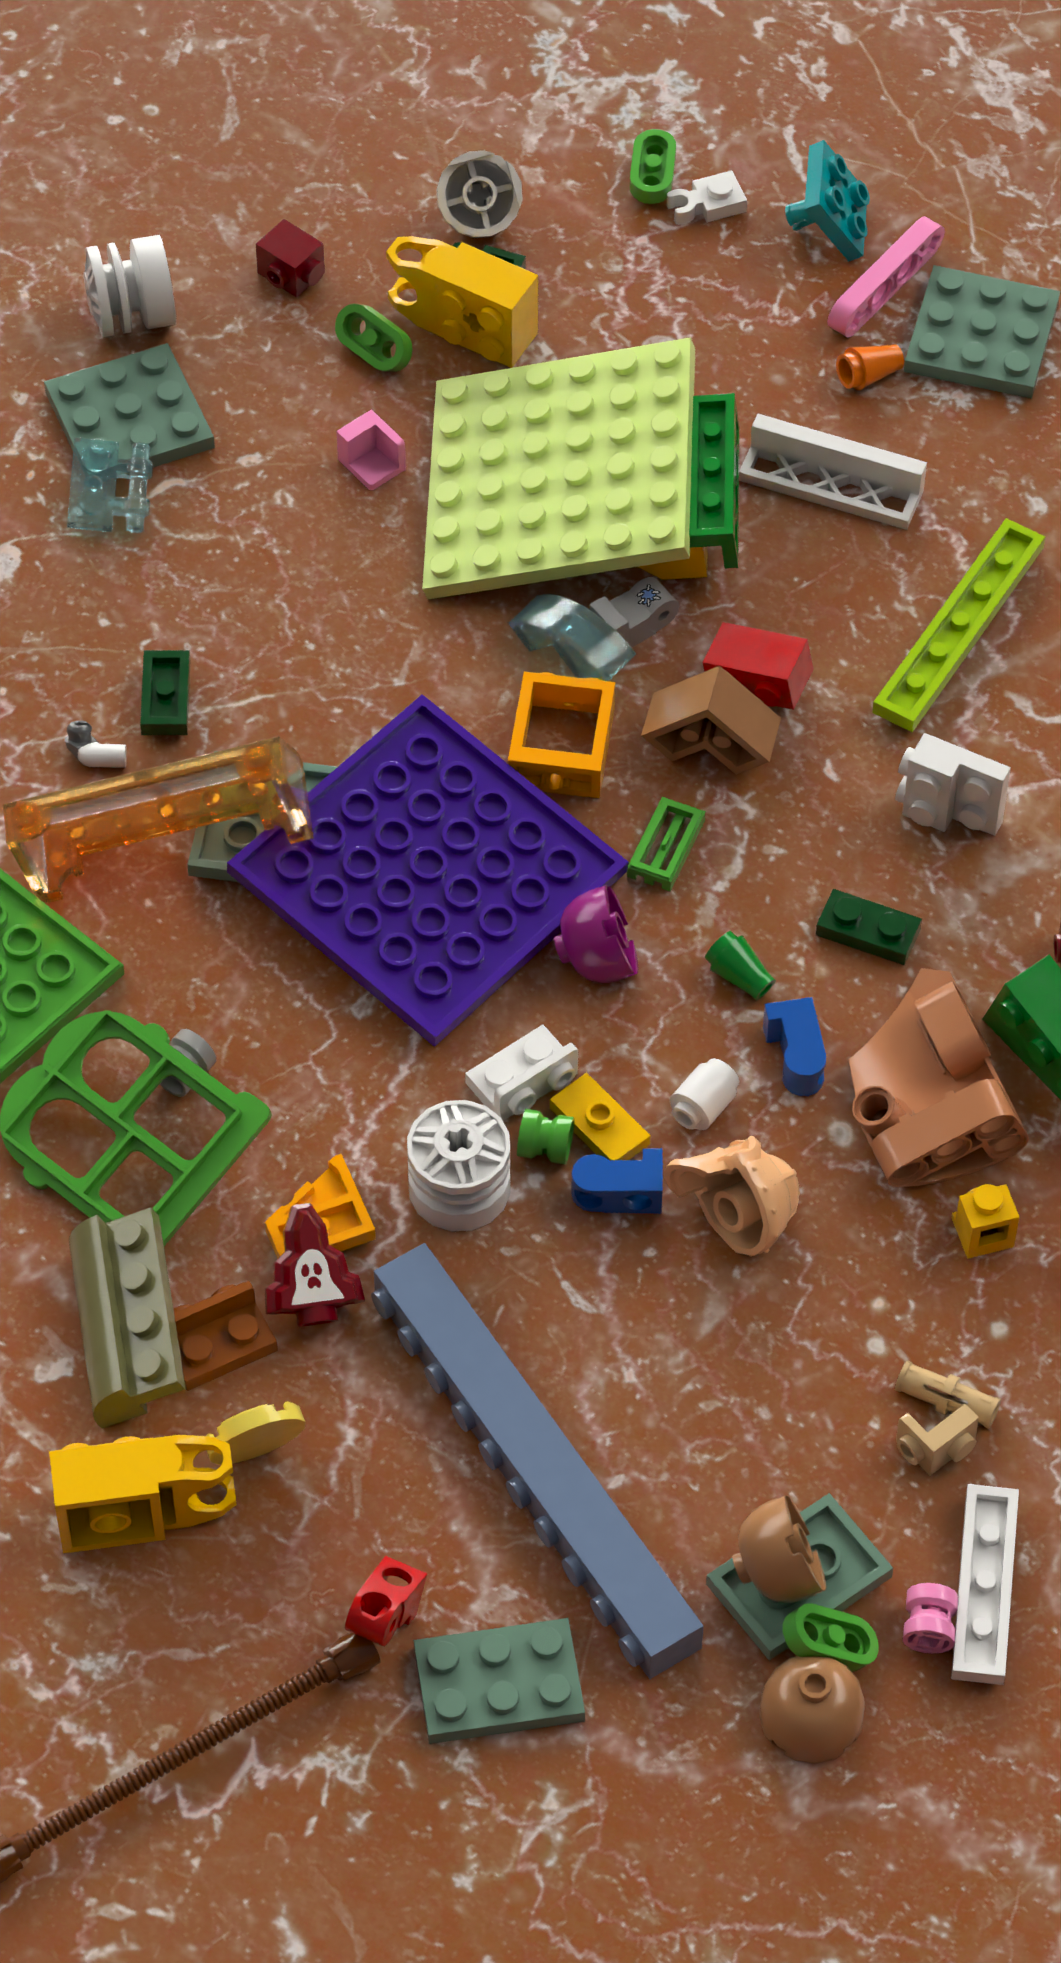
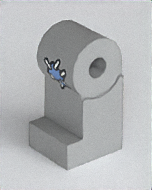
M647 577L636 583L629 591L610 601L604 596L590 603L589 633L612 658H615L668 625L677 615L680 605L655 577Z

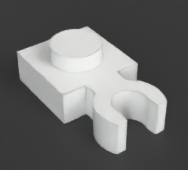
M731 170L693 180L692 191L675 189L668 192L667 207L671 209L680 206L675 209L674 221L677 225L687 224L696 215L703 214L706 222L747 212V198Z

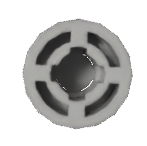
M181 1029L170 1042L172 1047L206 1072L217 1061L211 1046L200 1035L191 1030ZM174 1076L166 1077L159 1084L166 1091L178 1097H184L191 1090V1088Z

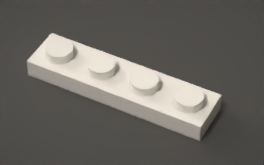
M975 1484L967 1485L951 1679L1004 1685L1019 1489Z

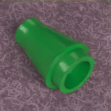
M732 931L726 932L710 947L705 955V959L711 964L710 971L747 992L756 1001L761 999L776 982V979L768 973L743 935L737 937Z

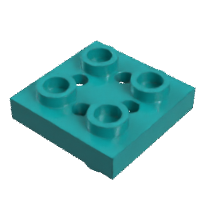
M825 140L809 146L805 199L786 205L785 215L788 224L793 226L794 231H798L805 226L816 223L848 262L863 256L864 240L868 232L866 224L867 205L870 202L868 189L861 180L855 178L847 168L843 157L840 154H835Z

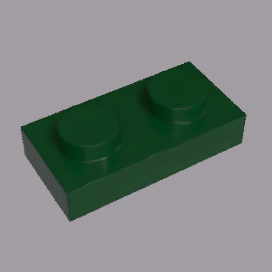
M144 650L140 718L141 735H188L190 650Z
M833 889L817 922L816 936L905 966L921 930L922 918Z

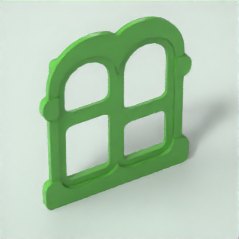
M110 1010L83 1015L68 1023L54 1036L44 1054L43 1064L27 1071L10 1088L3 1102L0 1114V1131L3 1142L12 1157L24 1167L23 1175L32 1187L40 1190L50 1187L90 1218L98 1215L105 1223L122 1218L124 1215L100 1197L102 1186L132 1152L139 1151L173 1176L172 1186L153 1207V1210L160 1218L163 1244L165 1246L268 1124L272 1117L271 1110L265 1103L248 1092H239L236 1095L169 1045L170 1037L162 1026L154 1023L144 1026L128 1015ZM107 1039H122L131 1043L150 1059L147 1069L125 1095L115 1103L108 1102L93 1091L85 1083L82 1074L83 1060L88 1051L98 1042ZM169 1076L179 1079L223 1112L226 1117L221 1128L200 1153L191 1160H185L134 1121L136 1111L162 1080ZM55 1100H70L83 1107L115 1132L116 1137L112 1145L84 1177H73L40 1152L32 1143L30 1136L31 1121L36 1112L46 1103Z

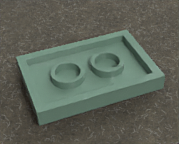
M830 1493L800 1512L810 1533L806 1537L812 1552L817 1550L827 1586L825 1591L817 1593L816 1596L794 1603L775 1602L760 1594L753 1582L745 1585L741 1582L732 1558L706 1576V1585L769 1661L789 1648L783 1636V1621L789 1613L807 1603L843 1611L892 1578L893 1567Z
M568 1618L413 1640L429 1744L585 1722V1708Z

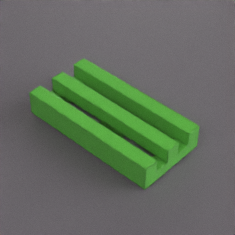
M662 797L628 865L627 877L635 880L638 875L645 877L644 883L654 885L655 881L662 883V889L671 892L705 822L706 811ZM669 811L676 813L651 865L644 864ZM686 817L691 818L666 871L662 870L661 868Z

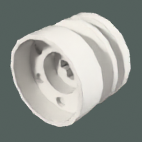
M160 235L130 240V260L122 261L115 243L107 244L108 264H102L97 246L85 248L84 283L91 315L94 317L102 337L114 335L112 316L115 315L119 317L123 334L130 333L132 329V312L137 311L140 312L147 330L176 324L172 283Z
M468 1100L445 1101L425 1110L413 1122L407 1136L409 1199L416 1212L431 1225L449 1231H472L491 1223L504 1210L510 1196V1135L500 1116L487 1106Z

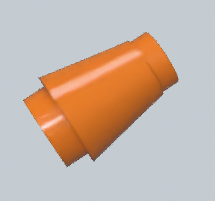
M897 344L849 347L836 360V371L840 382L845 388H854L856 390H862L904 367V355Z

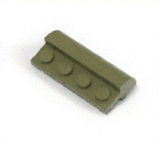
M151 1207L107 1223L98 1215H95L77 1225L69 1236V1248L93 1418L102 1429L147 1414V1402L186 1389L160 1218Z

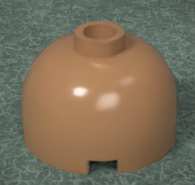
M791 1497L775 1498L755 1508L741 1525L738 1534L740 1553L732 1555L735 1569L744 1585L753 1582L760 1594L775 1602L782 1603L806 1600L816 1596L817 1593L825 1591L827 1588L817 1550L813 1552L806 1537L810 1535L809 1530Z
M795 1656L777 1666L767 1680L762 1691L759 1718L766 1738L771 1744L773 1740L778 1747L784 1749L786 1756L795 1761L820 1763L838 1758L845 1752L846 1747L851 1745L855 1739L857 1740L862 1732L865 1701L859 1680L847 1665L831 1657Z

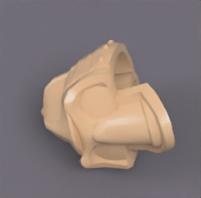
M750 1136L746 1140H735L725 1149L717 1147L712 1152L703 1155L674 1159L664 1169V1179L669 1189L678 1197L694 1192L699 1199V1204L709 1224L735 1253L749 1255L750 1257L763 1252L768 1253L769 1248L778 1240V1237L787 1227L788 1221L797 1210L800 1190L796 1171L784 1160L765 1153L761 1149V1143L754 1136Z

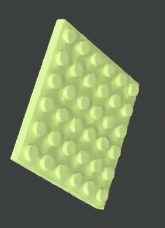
M691 337L437 380L422 586L427 599L689 559L692 422L695 380V347Z

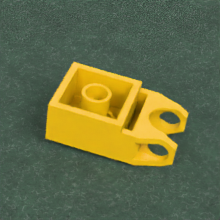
M414 236L397 237L386 251L387 260L397 274L402 276L398 278L393 288L388 291V299L395 310L418 327L437 334L449 343L463 346L481 354L490 361H497L510 368L515 365L538 334L537 274L463 242L456 248L435 239ZM404 249H414L420 252L422 258L420 262L405 261L398 258L397 254ZM406 289H414L417 294V300L412 302L403 301L399 298L398 294Z
M172 1435L140 1439L128 1436L119 1438L113 1443L91 1446L84 1443H74L63 1447L61 1450L49 1451L54 1503L63 1554L166 1540L165 1530L191 1527L219 1518L237 1505L234 1480L230 1476L233 1473L230 1444L215 1437ZM206 1450H213L223 1458L221 1466L216 1470L209 1467H194L193 1461L200 1452ZM217 1484L222 1485L226 1489L227 1494L224 1500L215 1505L202 1503L197 1497V1492L212 1488Z

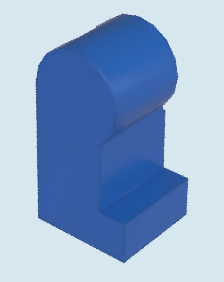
M807 997L765 1004L763 1030L767 1043L780 1041L784 1057L782 1082L785 1088L798 1096H810L817 1093L824 1084L826 1052L813 998Z
M663 1148L643 1149L642 1160H609L602 1155L596 1154L583 1156L577 1160L572 1169L571 1194L573 1201L581 1209L591 1212L661 1214Z

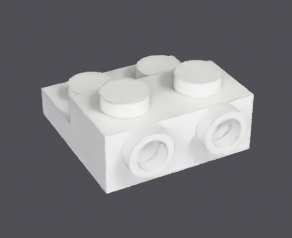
M924 733L916 748L908 747L902 757L898 773L905 776L899 784L895 800L903 803L902 815L911 818L919 825L931 826L945 832L951 820L955 819L970 829L982 830L995 836L1003 822L1011 767Z

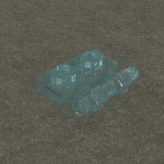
M74 438L67 528L112 532L113 515L127 517L126 530L128 532L141 533L144 531V519L150 513V500L146 498L147 482L153 476V462L149 460V444L134 443L132 445V457L126 460L118 459L119 442ZM116 478L130 479L127 497H115Z

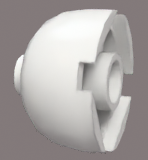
M485 150L469 151L453 159L441 173L436 189L437 205L445 222L458 233L472 238L491 237L505 230L516 218L523 200L522 183L515 168L501 156Z

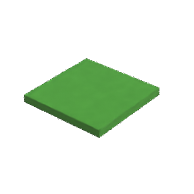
M0 869V1083L125 974L124 965L2 869Z

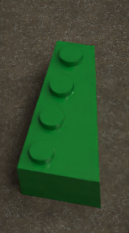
M1049 954L1005 983L982 1020L1061 1100V968Z

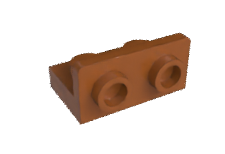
M245 1281L238 1285L223 1286L215 1291L211 1297L193 1305L186 1304L173 1309L187 1391L278 1351L277 1340L255 1302V1292L250 1281Z

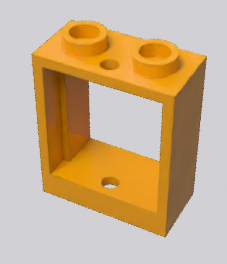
M524 671L508 764L542 792L600 798L615 710V682L602 681L592 677L576 678L559 676L549 672L534 673ZM532 706L598 713L592 755L525 747Z

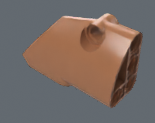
M921 968L909 991L885 1024L868 1043L848 1059L855 1092L852 1104L853 1116L861 1125L888 1184L892 1187L938 1183L977 1172L1015 1155L1029 1141L1028 1134L989 1059L992 1057L991 1052L952 974L948 971ZM888 1109L885 1116L879 1120L872 1121L877 1112Z

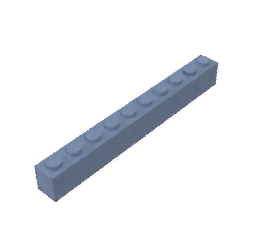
M426 1243L374 1270L375 1291L371 1293V1298L375 1308L384 1319L391 1317L399 1328L397 1331L398 1337L406 1352L412 1357L417 1354L426 1366L424 1368L426 1378L434 1391L438 1394L444 1392L453 1404L451 1405V1410L454 1418L462 1430L465 1432L471 1430L480 1442L478 1447L486 1464L492 1470L499 1468L507 1479L506 1488L514 1503L520 1509L526 1506L535 1519L534 1527L541 1541L548 1548L553 1545L563 1558L562 1566L569 1580L574 1586L579 1587L582 1585L592 1598L590 1605L599 1622L604 1627L611 1625L620 1637L618 1641L620 1649L630 1665L633 1667L640 1665L648 1678L651 1679L702 1649L703 1624Z

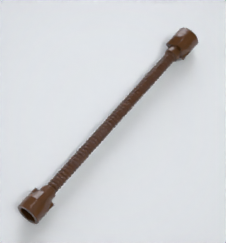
M351 1632L345 1634L334 1644L323 1649L324 1656L316 1660V1664L313 1667H309L308 1671L304 1670L302 1674H297L296 1678L292 1677L291 1681H285V1685L283 1683L280 1684L279 1688L275 1687L273 1691H268L267 1694L262 1695V1698L257 1697L256 1701L252 1700L250 1704H245L244 1708L240 1707L238 1711H233V1715L228 1714L227 1718L223 1717L221 1721H216L215 1725L211 1724L209 1728L205 1727L203 1731L200 1730L198 1732V1735L193 1734L192 1738L188 1737L186 1739V1742L181 1741L180 1745L176 1744L174 1748H169V1752L164 1751L162 1753L163 1756L161 1754L157 1755V1759L152 1758L151 1762H145V1766L141 1764L139 1769L135 1768L133 1772L129 1771L127 1776L122 1775L121 1779L117 1778L115 1782H110V1786L105 1785L104 1790L100 1788L98 1793L93 1792L92 1797L88 1795L86 1800L81 1799L80 1803H74V1807L70 1805L68 1810H62V1814L58 1812L56 1817L51 1816L50 1820L46 1819L44 1821V1824L39 1823L38 1827L34 1826L32 1831L27 1830L26 1834L22 1833L21 1835L17 1833L10 1838L1 1835L0 1883L23 1868L21 1862L31 1856L34 1848L36 1850L39 1849L40 1845L44 1846L46 1842H51L52 1838L56 1839L58 1835H63L64 1831L68 1832L70 1828H75V1824L80 1825L81 1821H87V1817L92 1818L93 1814H99V1810L103 1812L105 1807L110 1808L111 1803L115 1805L117 1800L122 1801L123 1797L127 1798L129 1796V1793L134 1794L135 1790L139 1791L141 1787H146L147 1783L151 1784L153 1780H158V1776L163 1777L164 1773H170V1769L175 1770L176 1766L180 1767L182 1763L186 1764L188 1759L192 1760L194 1756L198 1757L200 1753L203 1754L205 1752V1749L210 1750L211 1746L215 1747L217 1745V1742L222 1743L223 1739L227 1740L229 1736L232 1737L235 1733H239L240 1729H246V1725L248 1727L251 1726L252 1722L256 1723L258 1719H263L264 1716L269 1715V1712L274 1713L275 1709L279 1710L281 1706H286L287 1702L291 1703L293 1699L296 1700L298 1695L303 1696L304 1692L308 1693L310 1689H315L316 1686L321 1685V1682L331 1683L336 1679L346 1681L380 1663V1656L374 1643Z

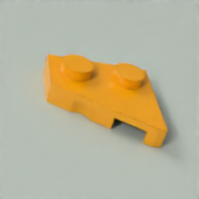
M342 1154L335 1155L328 1161L329 1168L312 1184L307 1181L294 1194V1198L289 1204L281 1206L265 1221L266 1234L277 1259L285 1252L283 1229L291 1206L297 1204L311 1203L326 1225L329 1245L339 1251L376 1240L375 1227Z

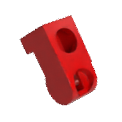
M385 1556L356 1594L346 1618L345 1630L385 1647L392 1639L397 1628H400L403 1624L409 1625L416 1617L427 1573ZM388 1576L402 1578L409 1585H392L387 1582Z

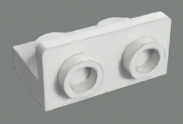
M541 1025L466 1072L465 1083L485 1106L504 1121L513 1114H523L525 1109H530L537 1099L551 1090H560L566 1087L574 1079L575 1075L578 1074V1049L573 1043L563 1047L544 1025Z

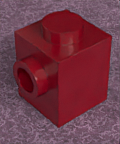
M285 219L279 222L256 243L257 273L265 277L274 287L282 288L295 297H298L309 286L316 285L325 273L323 243Z

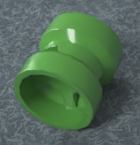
M525 1109L518 1136L517 1156L533 1159L537 1155L543 1156V1154H547L550 1162L566 1165L573 1139L574 1117L558 1115L552 1121L550 1118L544 1117L541 1111Z

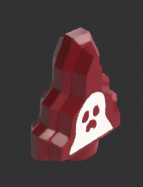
M311 1203L292 1205L283 1229L285 1252L273 1263L274 1283L265 1288L266 1314H296L298 1327L338 1321L336 1308L365 1301L360 1277L349 1272L344 1253L329 1245L326 1225Z

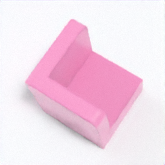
M372 409L337 430L338 460L369 490L378 488L406 470L404 440Z

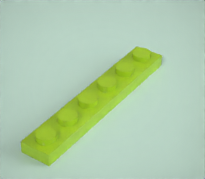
M1005 518L874 700L873 714L910 732L915 730L1041 553L1046 536Z

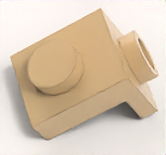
M964 1404L927 1432L910 1414L906 1413L898 1422L897 1447L912 1465L919 1464L931 1476L950 1460L958 1462L973 1450L977 1442L975 1438L979 1417Z

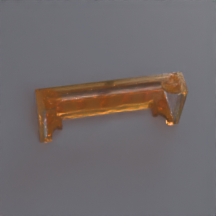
M279 736L3 804L6 843L34 894L45 904L63 900L61 887L66 878L72 873L75 877L84 875L83 855L254 813H260V820L265 830L273 829L274 825L281 827L286 832L291 844L314 838L303 761L298 751Z

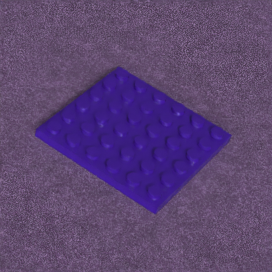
M421 694L227 862V873L435 1047L561 932L560 919L564 909L577 896L605 885L611 887L627 872L629 862Z

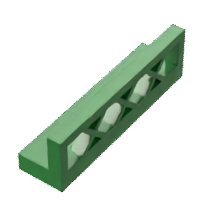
M735 393L693 396L690 548L721 546L725 569L738 568L740 427Z

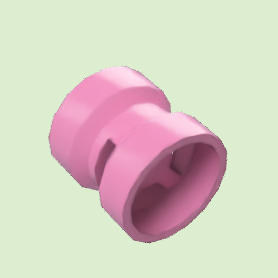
M921 1583L911 1586L907 1590L906 1610L910 1614V1619L904 1623L903 1643L907 1647L915 1651L931 1654L943 1653L954 1647L956 1628L951 1623V1618L957 1614L958 1594L956 1591L948 1586L935 1583Z

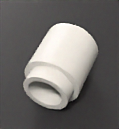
M715 1058L710 1059L707 1063L699 1064L670 1097V1104L673 1109L672 1114L676 1121L687 1129H708L736 1096V1088L739 1085V1078L736 1072L728 1064Z

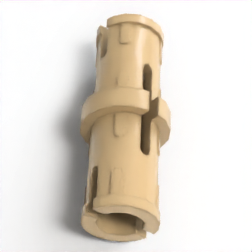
M906 1361L903 1365L895 1386V1390L898 1392L902 1391L935 1405V1411L944 1415L948 1411L953 1413L966 1404L979 1417L978 1423L988 1429L993 1424L1001 1403V1399L998 1397L994 1398L961 1384L960 1377L950 1374L946 1378L916 1366L910 1361ZM928 1385L967 1401L968 1404L929 1388Z

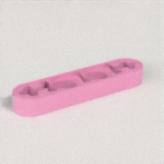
M921 217L840 296L830 311L827 321L828 326L847 338L854 335L936 253L944 238V227L927 217Z

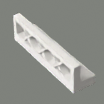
M757 414L752 425L751 446L739 470V481L907 530L924 491L927 462ZM759 457L776 462L780 469L766 473L753 468ZM805 472H811L819 475L822 481L813 485L800 483L796 476ZM852 484L859 486L864 494L851 498L842 495L838 488ZM893 496L907 500L903 512L885 508L880 500Z

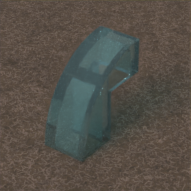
M551 594L537 595L508 623L529 652L552 645L576 678L592 677L602 681H609L636 655L624 638L601 617L581 604L561 596Z

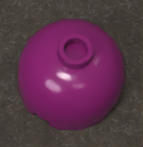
M610 886L598 887L577 896L564 909L560 919L561 935L554 937L555 947L563 964L571 962L579 975L589 981L598 983L615 982L638 973V959L634 941H628L624 927L628 925L621 904Z

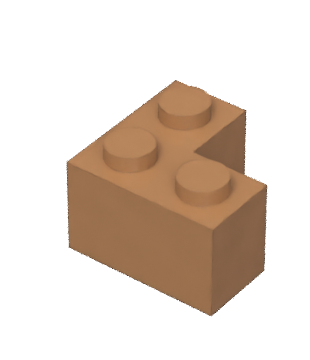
M718 666L654 692L641 736L671 761L706 749L733 773L739 774L770 762L781 717L738 682L730 673L721 666Z

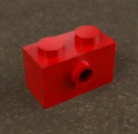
M722 622L702 662L704 672L721 666L765 705L792 710L795 709L814 670L808 639Z

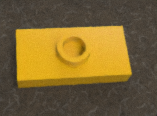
M587 1072L550 1099V1109L557 1116L574 1117V1133L596 1155H602L609 1160H630L650 1145L651 1135Z

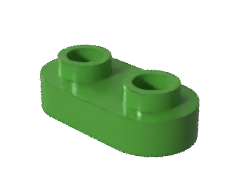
M650 129L640 133L634 141L630 171V192L640 202L648 204L662 202L667 199V193L672 191L676 161V141L670 133L660 129Z
M349 304L339 312L335 322V331L343 345L381 371L397 372L407 366L411 359L413 348L411 339L406 332L367 305ZM364 320L366 328L365 331L361 334L360 324ZM395 343L396 352L395 355L392 357L391 347Z
M807 1603L789 1613L783 1621L784 1639L790 1650L798 1657H831L847 1665L852 1672H855L873 1662L878 1655L879 1644L877 1636L870 1624L859 1616Z

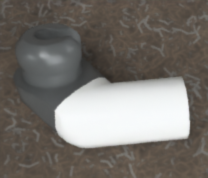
M73 721L67 726L66 747L83 765L88 767L126 768V745L99 744L91 735L92 726L86 721Z

